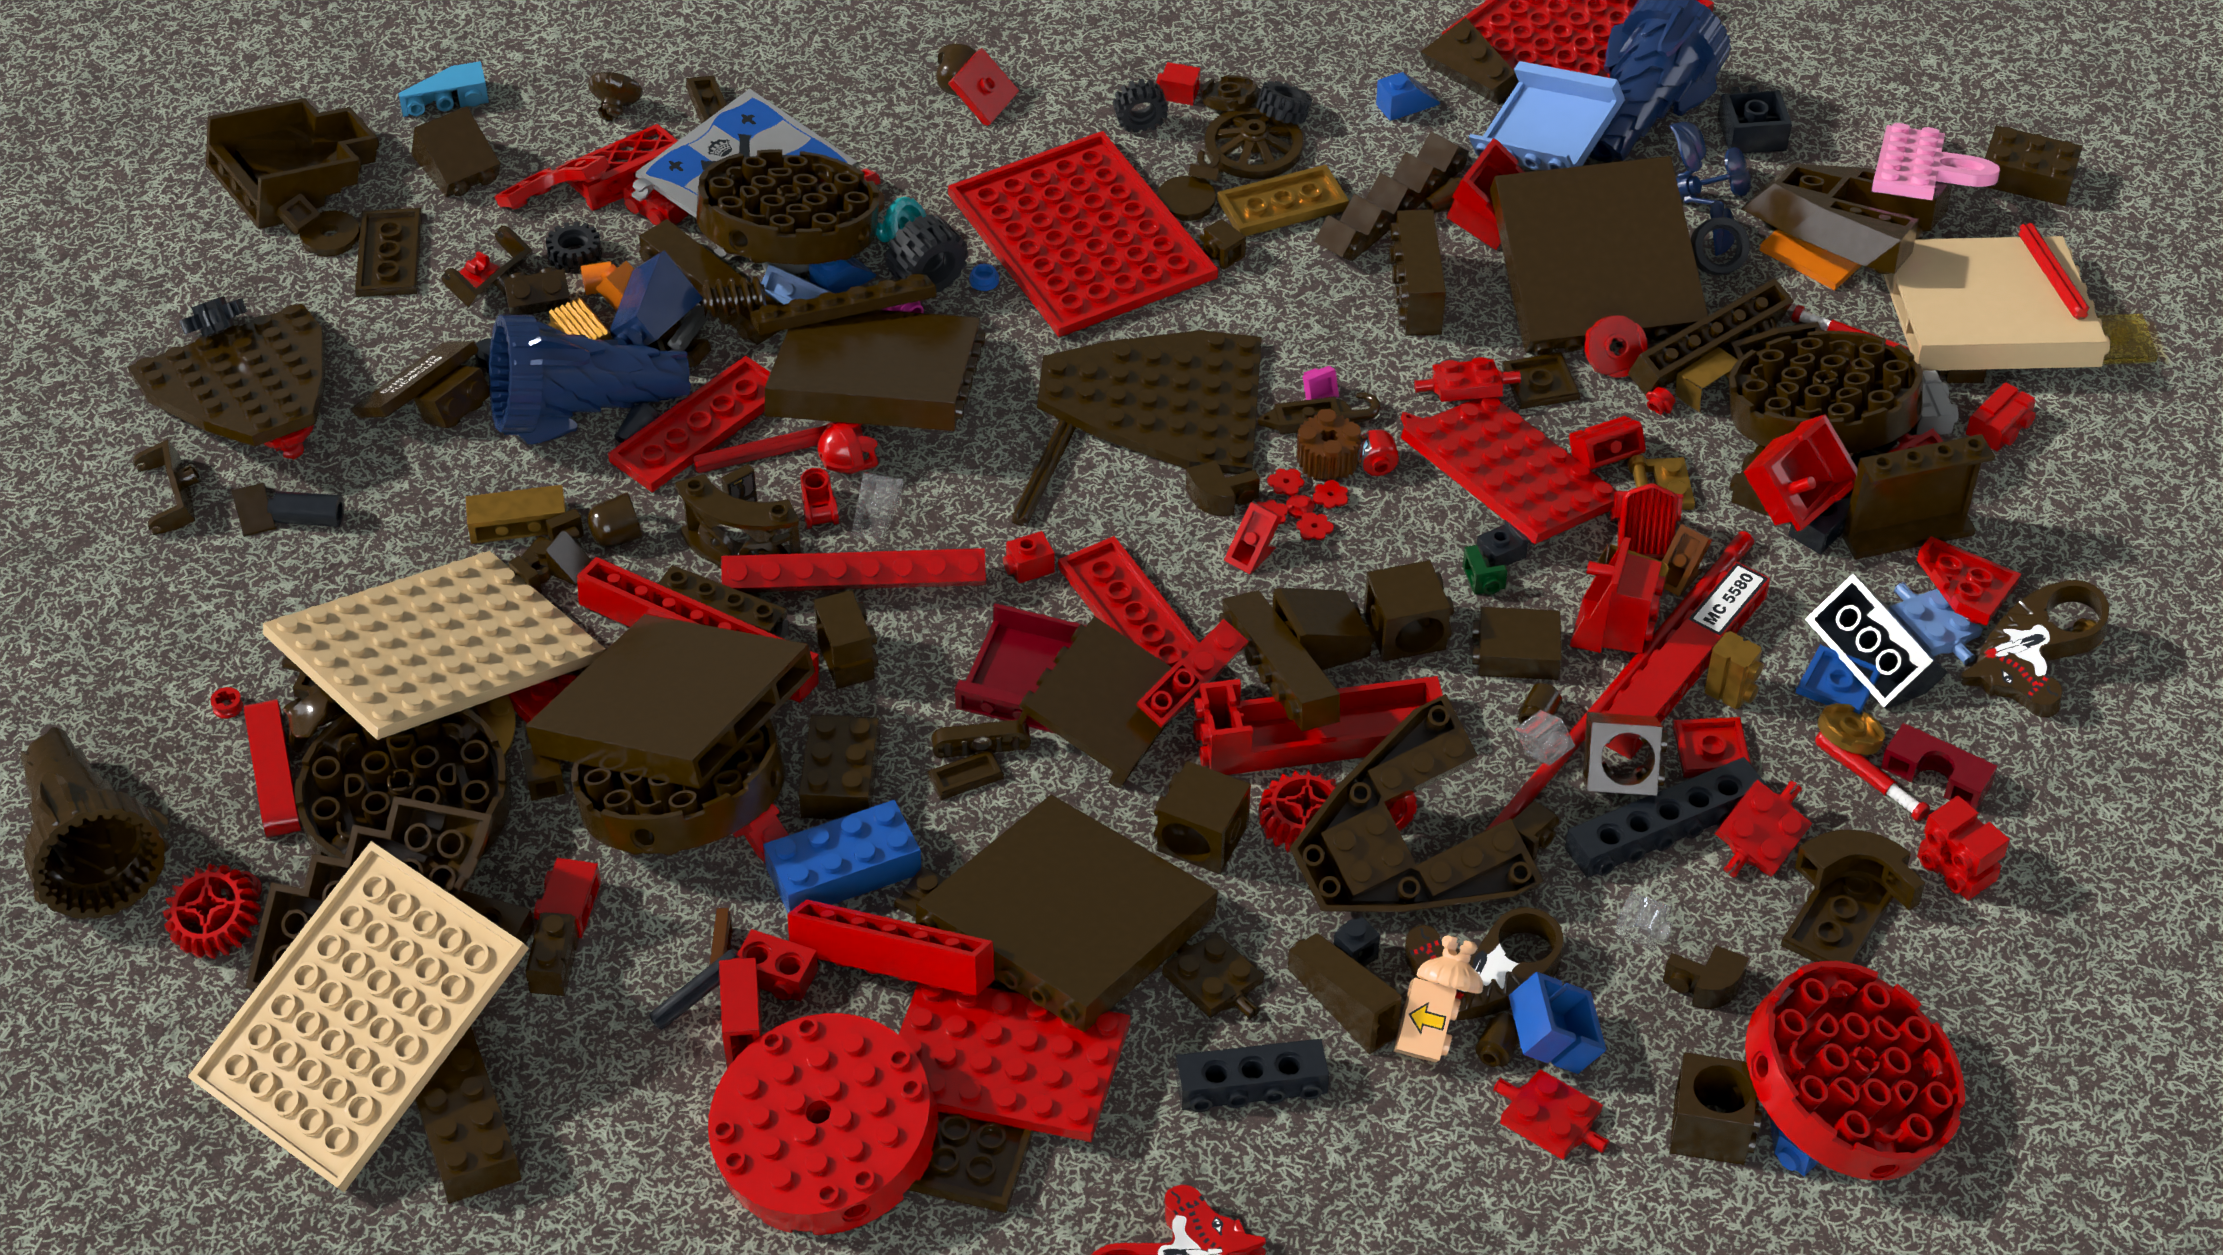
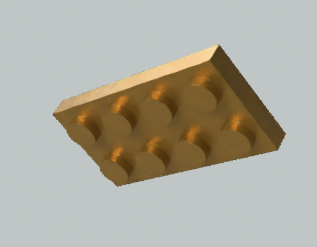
M1327 165L1219 191L1217 195V201L1232 226L1245 236L1346 210L1349 204V199Z

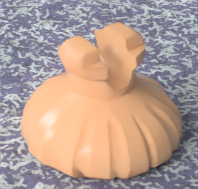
M1450 935L1444 936L1442 939V945L1445 948L1443 956L1424 962L1418 969L1417 976L1429 982L1480 994L1483 990V980L1478 972L1469 964L1471 954L1476 952L1477 945L1475 942L1465 940L1463 945L1460 946V953L1457 954L1456 948L1459 944L1457 943V938Z

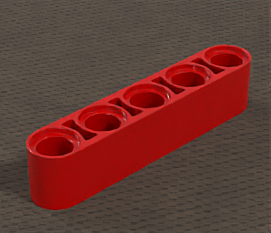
M274 699L245 705L244 714L265 836L270 838L301 831L279 701Z

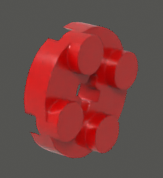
M1613 315L1604 317L1590 327L1585 334V354L1589 364L1595 372L1609 377L1619 378L1628 376V372L1638 356L1647 351L1648 347L1647 338L1642 327L1625 316ZM1614 338L1617 342H1622L1623 347L1618 349V355H1615L1614 351H1610L1609 347Z

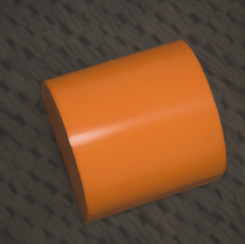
M611 261L580 266L586 295L599 293L595 288L603 281L600 275L611 266Z

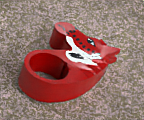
M1181 1184L1170 1188L1165 1194V1221L1168 1227L1172 1229L1171 1242L1113 1243L1097 1249L1091 1255H1265L1266 1249L1262 1246L1266 1244V1238L1246 1234L1239 1219L1235 1221L1218 1215L1210 1208L1196 1188Z

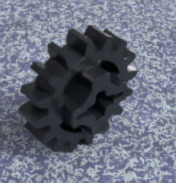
M222 296L191 307L194 315L179 320L184 334L200 329L202 336H206L236 325L233 317L248 311L243 298L227 303L225 297Z

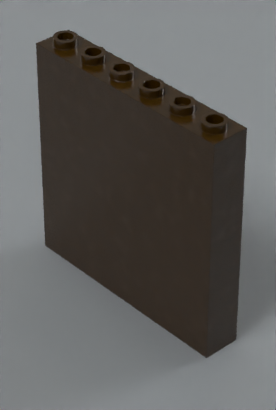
M1671 156L1494 177L1490 187V194L1523 347L1526 353L1535 352V355L1541 356L1551 353L1553 349L1564 348L1566 352L1580 350L1585 346L1587 330L1598 320L1607 316L1618 315L1631 319L1642 327L1646 338L1653 337L1655 341H1664L1708 316Z
M874 310L790 328L786 333L764 388L765 416L955 431L958 419L963 420L964 408L968 404L969 390H972L973 376H976L977 362H980L981 348H984L985 329H980L979 317Z
M644 614L525 727L534 754L700 789L815 673L809 646L806 643Z
M1050 794L916 903V924L993 941L994 975L997 980L1004 983L1008 988L1014 989L1029 998L1036 1005L1060 1017L1065 1023L1071 1024L1085 1032L1096 1023L1097 1018L1101 1014L1107 1013L1215 917L1218 890Z

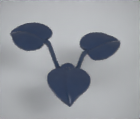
M1678 122L1670 125L1669 127L1675 134L1683 164L1687 171L1679 173L1678 177H1676L1681 200H1684L1685 204L1693 202L1711 205V219L1727 217L1735 220L1731 210L1728 208L1724 209L1722 201L1697 198L1696 196L1701 193L1703 185L1728 179L1732 193L1738 197L1745 196L1751 186V177L1742 151L1737 147L1726 151L1725 167L1728 174L1700 180L1699 177L1691 175L1699 171L1702 167L1701 160L1706 155L1705 141L1700 129L1690 122ZM1721 228L1712 230L1715 256L1726 252L1733 245L1735 238L1727 230Z

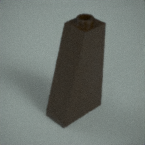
M1315 933L1307 939L1298 940L1289 949L1288 970L1368 1054L1373 1053L1397 1037L1402 996L1395 989L1319 933Z

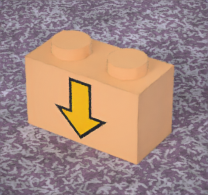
M1413 978L1410 981L1393 1052L1435 1063L1440 1060L1441 1055L1447 1056L1452 1035L1446 1034L1449 1020H1456L1461 1001L1455 998L1457 989Z

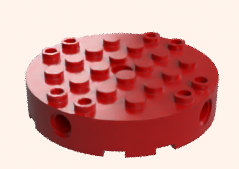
M1842 961L1813 962L1800 967L1796 972L1785 977L1760 1002L1750 1018L1746 1033L1745 1052L1749 1075L1757 1097L1769 1116L1787 1138L1822 1165L1847 1176L1864 1180H1891L1908 1175L1918 1169L1947 1144L1961 1123L1959 1116L1960 1109L1965 1105V1086L1956 1053L1939 1023L1935 1022L1932 1024L1919 1009L1922 1004L1899 984L1892 987L1877 978L1878 972L1861 965Z
M824 1013L797 1018L771 1029L749 1044L735 1058L722 1076L711 1102L708 1119V1135L712 1155L727 1186L739 1203L752 1214L762 1219L764 1223L776 1229L792 1233L793 1230L813 1232L814 1235L835 1234L863 1226L879 1218L904 1199L903 1194L915 1180L919 1181L927 1169L933 1155L932 1147L935 1135L938 1133V1109L935 1096L925 1070L911 1046L896 1032L879 1022L844 1013Z

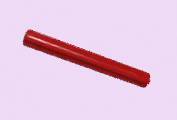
M2023 223L2020 226L2021 230L2018 235L2075 319L2080 317L2086 318L2090 307L2033 223L2027 225Z
M827 424L697 454L693 457L695 470L697 473H703L818 446L819 438L826 429Z

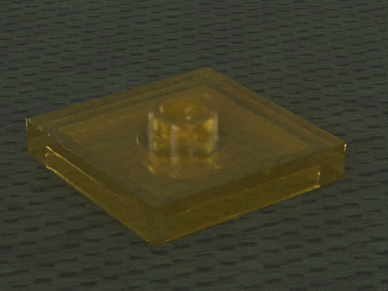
M2143 314L2096 315L2102 321L2104 335L2108 336L2110 340V350L2108 354L2104 355L2102 365L2152 363L2157 361L2158 354Z

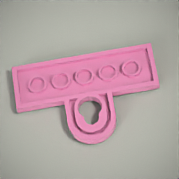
M1894 123L1892 126H1886L1872 191L1933 200L1936 181L1972 187L1991 186L1998 182L2000 168L1994 162L1980 157L1942 152L1945 133H1939L1938 129L1925 127L1922 130L1911 129L1907 124Z

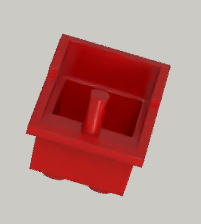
M1495 138L1491 140L1460 181L1452 196L1455 200L1446 218L1497 250L1501 240L1490 187L1495 176L1525 172L1518 166L1519 161Z
M1825 414L1803 421L1793 432L1773 439L1744 470V474L1774 525L1792 522L1795 529L1801 531L1835 501L1842 499L1854 488L1858 469Z
M1627 537L1623 539L1608 565L1589 561L1586 574L1595 575L1584 594L1571 637L1570 647L1601 653L1602 648L1642 654L1645 641L1652 642L1655 624L1659 615L1660 597L1662 596L1666 577L1660 576L1662 562L1629 554L1631 538Z

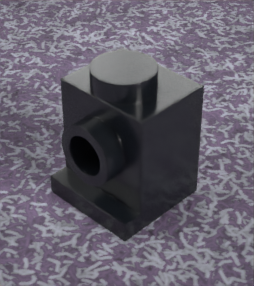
M1505 520V525L1477 536V546L1482 557H1487L1490 567L1508 566L1526 558L1529 538Z
M1362 916L1358 919L1347 921L1334 934L1333 945L1363 967L1378 959L1380 934ZM1362 951L1364 954L1358 957V953Z

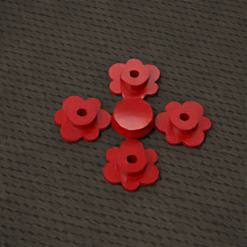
M1282 468L1277 469L1275 474L1267 478L1268 485L1273 487V491L1276 494L1283 493L1292 497L1287 500L1286 505L1277 504L1273 499L1256 503L1282 516L1279 524L1285 523L1287 513L1294 518L1302 519L1296 523V528L1300 530L1301 538L1305 540L1325 539L1327 534L1333 532L1334 525L1327 521L1326 515H1316L1313 513L1314 503L1324 505L1327 509H1332L1335 506H1345L1348 502V497L1346 496L1348 489L1340 486L1335 480H1328L1324 485L1318 484L1315 486L1312 500L1305 495H1296L1299 492V488L1304 486V480L1300 478L1301 473L1297 469H1288L1287 471Z

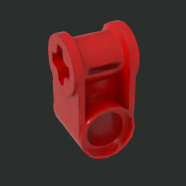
M821 468L807 469L801 475L802 502L806 528L812 529L813 525L831 522L833 525H839L836 499L833 496L828 473Z

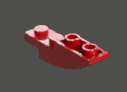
M1223 619L1184 659L1181 658L1136 705L1162 728L1199 695V684L1213 682L1222 673L1223 669L1246 647L1248 640Z

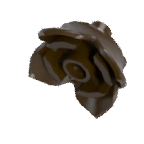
M317 684L307 690L309 696L303 700L299 697L283 707L289 718V744L297 753L301 752L303 746L312 735L319 732L318 726L322 727L330 722L333 723L336 719L347 713Z

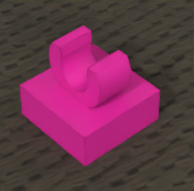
M1326 366L1319 370L1314 368L1304 372L1302 377L1306 400L1339 397L1334 368Z

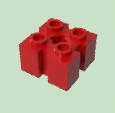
M1957 795L1928 815L1924 829L1926 838L1920 843L1917 857L1926 870L1934 871L1937 874L1940 872L1945 876V883L1950 891L1956 894L1960 893L1965 899L1970 900L1998 880L2002 867L1998 861L2005 857L2010 839L1992 823L1983 824L1977 818L1979 812Z

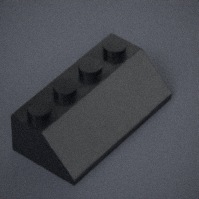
M1852 574L1805 619L1827 645L1837 651L1840 655L1838 657L1865 687L1867 686L1871 694L1885 709L1926 694L1949 673L1870 586L1855 574ZM1847 655L1876 665L1877 670L1881 674L1875 685L1869 681L1874 671L1852 662Z

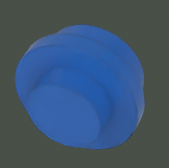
M979 264L970 273L969 283L976 290L989 291L999 284V274L992 265Z

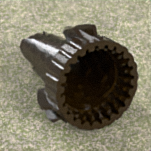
M52 727L46 734L34 740L29 745L27 751H21L20 754L21 763L25 770L26 785L32 800L28 807L32 814L33 825L30 834L27 835L25 840L26 848L23 850V858L26 871L34 887V898L40 905L47 904L48 908L54 912L77 919H86L88 917L95 919L102 918L104 915L119 913L120 910L134 905L138 899H142L148 893V890L155 885L158 875L162 873L166 860L164 852L169 848V843L164 838L165 832L170 828L169 822L160 812L143 805L138 799L131 798L129 794L124 792H115L111 782L102 779L99 770L96 772L92 771L83 750L80 747L76 748L67 733L63 729Z

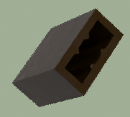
M1480 607L1479 620H1473L1472 639L1478 640V645L1473 644L1472 664L1478 665V676L1559 680L1562 661L1560 611Z

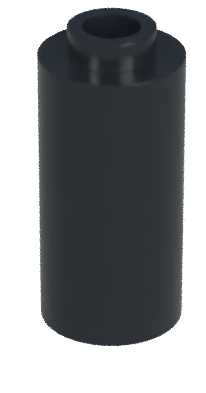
M276 491L274 497H270L268 500L267 510L268 513L272 514L275 523L340 527L344 515V499L342 495Z

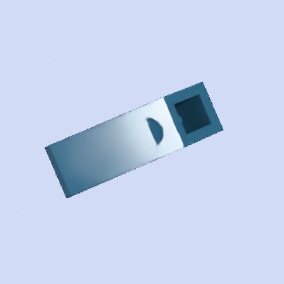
M481 61L451 66L398 93L403 117L409 116L408 114L413 116L423 114L425 105L436 101V106L439 110H451L454 106L452 91L457 90L460 107H474L489 103Z

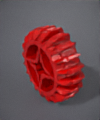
M1295 770L1292 777L1282 774L1279 782L1271 780L1269 789H1264L1258 808V813L1260 814L1259 823L1261 828L1264 829L1266 839L1273 838L1275 847L1285 843V849L1289 853L1291 845L1337 786L1335 778L1326 781L1323 772L1316 777L1312 776L1310 770L1305 775H1299ZM1304 807H1307V814L1304 817Z
M209 863L205 872L201 868L195 867L194 876L191 878L188 875L182 874L183 885L181 887L172 885L173 891L176 894L174 897L165 898L170 908L162 911L164 917L168 920L164 926L166 931L171 934V941L175 945H179L180 949L186 954L192 952L196 958H202L206 954L210 959H216L219 950L223 955L229 956L232 945L242 948L240 939L243 936L252 938V932L249 930V927L259 925L258 919L254 915L262 911L261 906L257 903L260 899L259 893L253 889V882L248 877H244L240 870H232L228 865L224 864L218 869L215 865ZM221 889L234 891L235 900L229 901L227 898H224L221 895ZM189 922H196L203 928V934L192 933Z

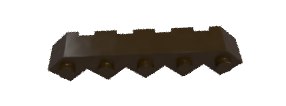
M1430 131L1418 156L1416 157L1405 152L1392 178L1379 173L1366 199L1354 194L1340 220L1328 215L1314 242L1347 260H1355L1391 230V223H1396L1397 211L1415 210L1424 202L1425 198L1444 182L1456 176L1458 172H1461L1467 163V156L1470 151Z

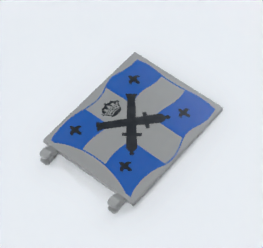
M748 89L636 171V177L639 179L633 183V188L636 191L632 193V197L638 201H643L655 189L696 218L699 177L708 166L727 156L742 153L744 157L757 156V150L782 149V155L800 156V151L835 158L852 166L857 161L753 90ZM720 246L714 250V254L721 259L729 255Z

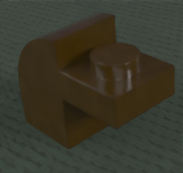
M1217 461L1186 468V490L1193 503L1205 513L1215 516L1234 515L1236 504L1246 505L1259 498L1260 477L1256 470L1225 478Z
M1715 945L1706 966L1671 953L1666 963L1663 982L1669 984L1676 992L1694 994L1691 1005L1693 1007L1702 1009L1719 1008L1728 1004L1736 997L1745 979L1750 958Z

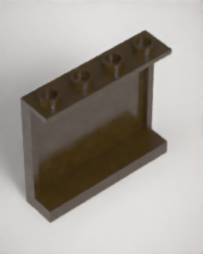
M1979 434L1860 458L1842 535L1854 559L1857 560L1920 547L1924 545L1930 536L1944 542L1974 536L1976 528L1968 516V511L1981 463L1993 461L1996 457L1983 435Z
M1094 616L1087 626L1079 625L1071 637V641L1074 643L1070 648L1065 645L1062 647L1053 661L1057 664L1054 669H1045L1036 683L1039 686L1035 693L1031 690L1027 692L1019 705L1023 711L1018 723L1022 725L1028 716L1032 717L1113 771L1108 783L1121 788L1167 726L1165 724L1162 728L1159 727L1136 704L1172 667Z

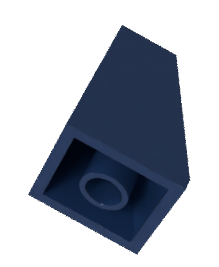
M664 250L632 271L609 332L614 340H618V345L647 346L662 336L703 298Z

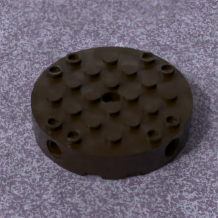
M782 149L757 150V156L744 157L742 153L722 158L708 166L699 177L696 221L700 230L708 239L724 248L726 253L747 257L754 263L770 262L808 265L848 260L852 255L868 247L876 236L879 190L874 181L864 179V172L838 159L800 151V156L782 155Z
M1850 331L1807 332V338L1791 340L1790 336L1781 337L1766 342V348L1759 352L1754 350L1747 352L1735 363L1730 372V412L1733 424L1745 437L1764 447L1773 439L1793 432L1801 422L1826 414L1848 454L1862 452L1888 444L1909 432L1917 424L1923 411V371L1921 364H1917L1914 361V354L1905 347L1897 345L1894 348L1886 344L1885 338Z
M468 708L379 740L372 736L347 712L326 727L311 744L302 759L303 767L295 784V800L299 817L312 850L317 855L343 860L345 859L353 825L382 831L386 830L394 796L494 815L487 843L481 854L482 857L494 844L505 826L510 811L512 795L506 761L497 736L480 716Z
M770 718L700 789L575 762L571 771L574 795L587 831L604 845L629 852L633 855L642 853L674 855L679 851L696 848L722 839L745 827L763 812L767 811L778 796L785 779V765L777 734Z

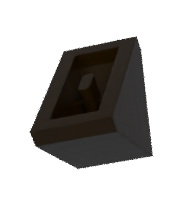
M264 483L231 490L244 537L276 529L272 514L268 513L267 510L268 498Z

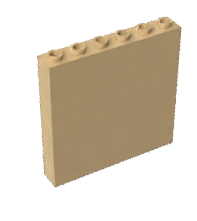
M2063 236L2043 237V239L2090 307L2086 318L2080 317L2075 319L2020 237L1915 239L1913 253L1895 274L1883 275L1909 350L1914 354V361L1917 364H1921L1922 371L2102 367L2104 355L2108 354L2110 350V340L2108 336L2104 335L2102 321L2096 316L2094 302L2088 297L2086 283H2082L2079 266L2074 264L2072 250L2067 247Z

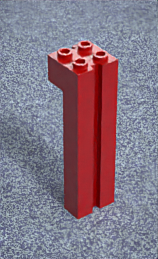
M1438 676L1337 688L1336 690L1340 693V722L1303 732L1294 720L1288 718L1285 708L1280 702H1276L1274 697L1240 701V679L1199 684V698H1194V712L1198 720L1193 721V732L1195 740H1201L1203 746H1199L1201 766H1208L1209 769L1225 775L1364 758L1414 709L1443 695Z

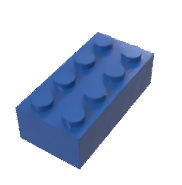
M895 800L763 844L766 869L787 913L791 912L806 899L830 905L914 877L922 867L921 850Z

